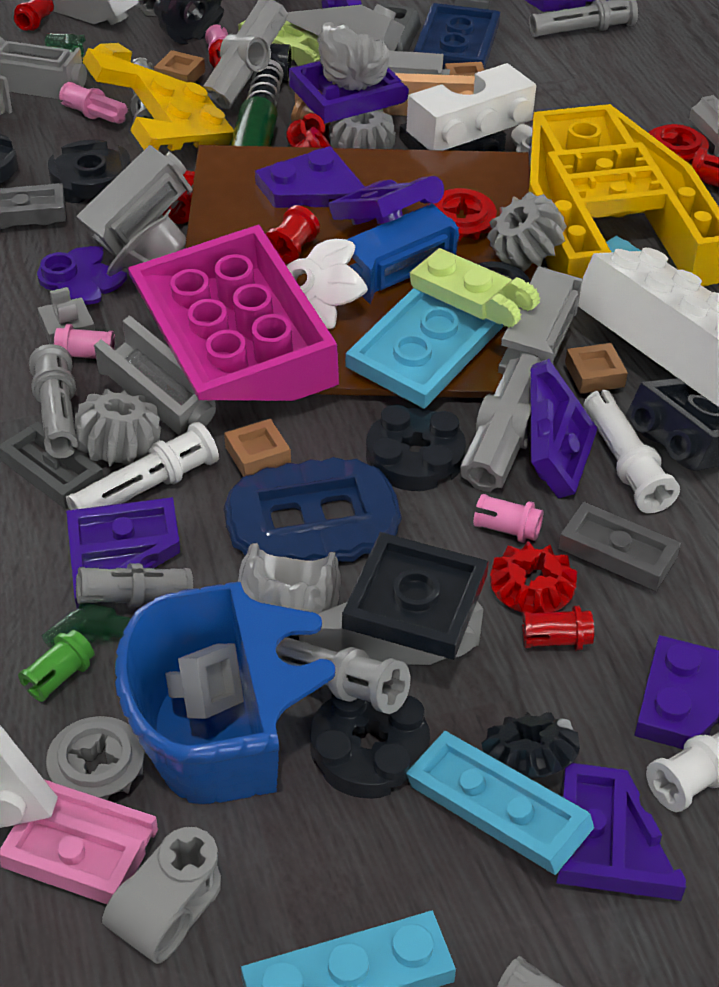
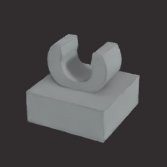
M68 287L50 291L52 304L37 308L40 324L49 344H54L56 328H65L66 324H72L74 329L95 331L94 322L82 297L71 300Z
M215 644L178 658L180 672L165 673L169 697L184 698L187 718L206 719L244 702L235 644Z

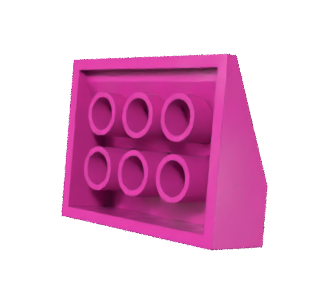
M260 225L128 267L131 279L198 400L295 401L339 385L337 343Z

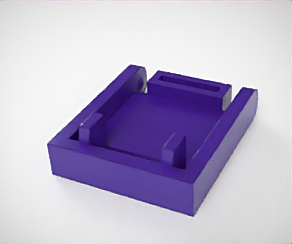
M320 61L289 68V86L314 114L319 115L323 119L324 124L402 104L408 99L409 95L408 87L402 83V80L389 67L385 77L378 84L371 87L368 86L365 90L361 89L360 91L346 90L337 84L333 85L332 81L329 82L325 78Z

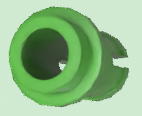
M71 630L68 634L59 633L54 638L55 645L27 669H23L18 674V678L23 686H26L29 682L33 684L27 692L40 702L45 701L49 694L77 670L84 672L90 667L89 660L95 653L88 640L78 631Z

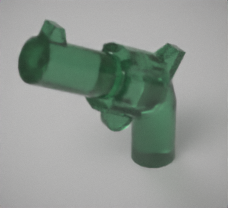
M46 34L45 45L47 47L67 49L70 52L80 48L81 57H83V43L86 41L84 34L79 36L75 34Z
M84 603L80 604L77 610L63 617L42 634L41 637L49 648L55 645L54 638L59 633L68 634L71 630L78 631L90 644L95 642L96 639L108 641L110 637L121 639L124 636L123 631L131 618L116 615L114 608Z

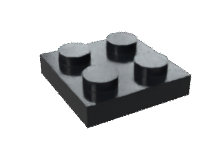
M380 532L342 612V629L454 660L487 578L489 561Z

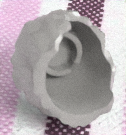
M333 22L323 24L317 42L319 43L320 63L323 66V74L329 82L332 81L333 85L337 84L346 90L360 91L361 89L365 90L368 86L371 87L378 84L385 77L390 56L384 40H375L374 37L368 34L357 35L346 24L336 26Z
M252 543L242 560L238 582H241L244 592L257 602L317 614L337 606L340 597L341 574L335 552H329L328 556L322 559L306 561L269 555L259 549L258 543Z

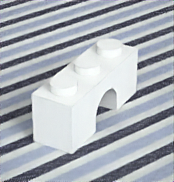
M506 63L475 73L474 92L471 95L454 93L443 84L409 94L406 131L429 150H446L531 121L533 118L536 84Z

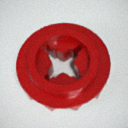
M668 124L656 127L648 132L689 164H692L699 148L702 147L707 150L709 148L708 140L704 135L685 125Z
M454 188L445 190L442 199L438 203H433L441 212L456 223L459 228V242L462 237L468 236L473 240H477L481 233H490L492 228L489 222L496 218L497 215L493 201L486 195L471 189ZM460 210H464L466 218H457Z
M527 541L522 549L508 545L502 557H494L490 573L491 588L502 603L516 611L529 613L555 612L566 606L576 591L577 570L570 568L568 555H555L550 544L542 550L534 549L529 541ZM537 569L543 572L542 576L536 577L534 581L531 580L529 586L525 585L526 574H530L533 570Z

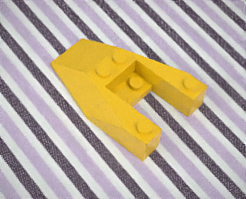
M611 104L537 111L533 113L529 192L531 191L536 196L544 194L548 199H551L563 215L564 222L567 225L563 232L565 242L554 247L556 256L545 257L548 269L583 279L593 253L611 252L593 218L623 217L627 214L644 213L678 270H685L697 275L702 280L701 286L703 287L719 284V206L689 163Z

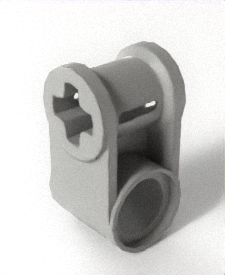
M183 827L171 832L139 870L119 886L105 908L102 924L155 964L162 963L168 959L181 944L190 927L210 903L216 899L220 891L221 874L217 866L218 848L214 838L207 831L197 827Z

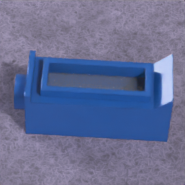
M429 204L396 220L386 222L346 239L355 244L352 258L357 262L349 267L359 274L368 288L367 293L362 295V297L371 304L375 292L410 278L409 272L439 248L456 255L459 228L453 219L447 217L434 204Z

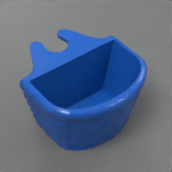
M231 582L225 585L218 584L201 589L194 588L181 590L177 593H169L156 597L153 601L148 602L135 611L123 631L124 636L120 639L116 651L118 656L115 661L116 693L120 698L119 704L123 714L127 717L133 733L137 735L139 743L149 758H151L152 763L165 780L166 785L180 798H186L189 803L211 804L215 801L221 803L248 798L255 794L263 795L277 792V769L279 762L277 721L287 708L331 681L335 676V665L327 659H319L301 666L290 665L278 657L276 648L288 636L318 633L322 628V619L318 614L257 602L244 592L241 582ZM215 644H235L244 702L206 719L187 718L184 698L169 697L165 673L180 672L178 658Z

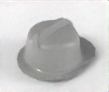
M169 209L164 217L139 232L115 257L108 267L106 274L112 276L125 268L185 249L186 237L169 218L168 214L171 210Z

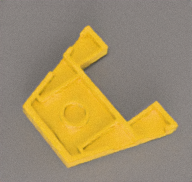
M87 49L82 62L96 82L132 88L154 118L149 119L136 116L130 130L144 150L149 145L156 150L159 149L160 145H168L167 148L170 151L181 150L184 143L194 142L193 145L196 148L199 145L224 146L230 144L234 129L224 118L225 114L208 97L207 90L193 82L187 83L95 49Z

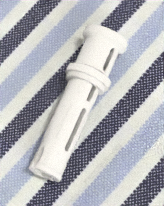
M602 390L601 395L606 403H604L598 391L591 393L585 399L584 409L618 460L616 467L617 475L623 483L630 485L634 490V502L642 512L648 514L663 511L671 506L680 493V486L673 476L665 474L661 468V457L655 448L644 445L635 430L616 404L610 391Z
M194 422L188 426V432L166 443L161 440L153 443L148 450L149 455L109 474L74 494L66 496L68 507L70 510L122 504L161 482L176 484L182 480V474L203 463L212 465L219 460L215 441L203 424ZM190 449V452H189V453H187V454H185L184 456L180 457V454H181L182 452H184V451ZM154 468L155 471L150 473L149 470ZM132 478L135 479L134 482L128 484L127 486L105 496L104 498L102 497L103 493L125 483L126 481Z
M719 732L713 736H693L686 741L684 750L670 759H656L648 765L646 771L648 785L654 796L668 810L681 812L690 806L694 795L707 787H719Z

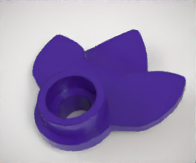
M89 246L75 248L68 253L57 252L45 256L40 262L37 276L39 284L46 289L53 291L68 287L71 300L82 297L85 304H95L101 301V294L110 293L122 286L127 280V272L121 270L115 275H107L109 266L101 263L104 256L103 247Z

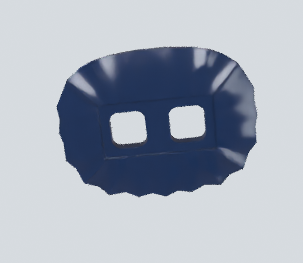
M335 457L323 461L310 459L300 464L286 463L277 468L266 467L254 475L245 476L229 491L223 508L226 528L230 533L232 546L241 550L245 556L249 546L252 543H258L259 549L269 555L306 561L327 557L329 552H335L338 562H353L361 555L371 553L380 532L397 536L398 527L402 520L397 496L389 480L378 468L358 459L343 460ZM339 500L350 502L354 516L329 520L325 518L321 506L323 503ZM289 508L300 510L304 524L280 528L274 527L271 517L273 511Z

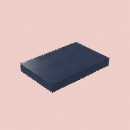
M433 3L413 52L444 54L443 69H445L446 63L482 62L485 70L500 23V12Z

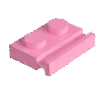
M45 780L58 796L52 816L46 819L14 825L0 848L1 868L108 904L119 886L132 877L140 866L146 854L145 847L150 838H154L158 831L156 816Z

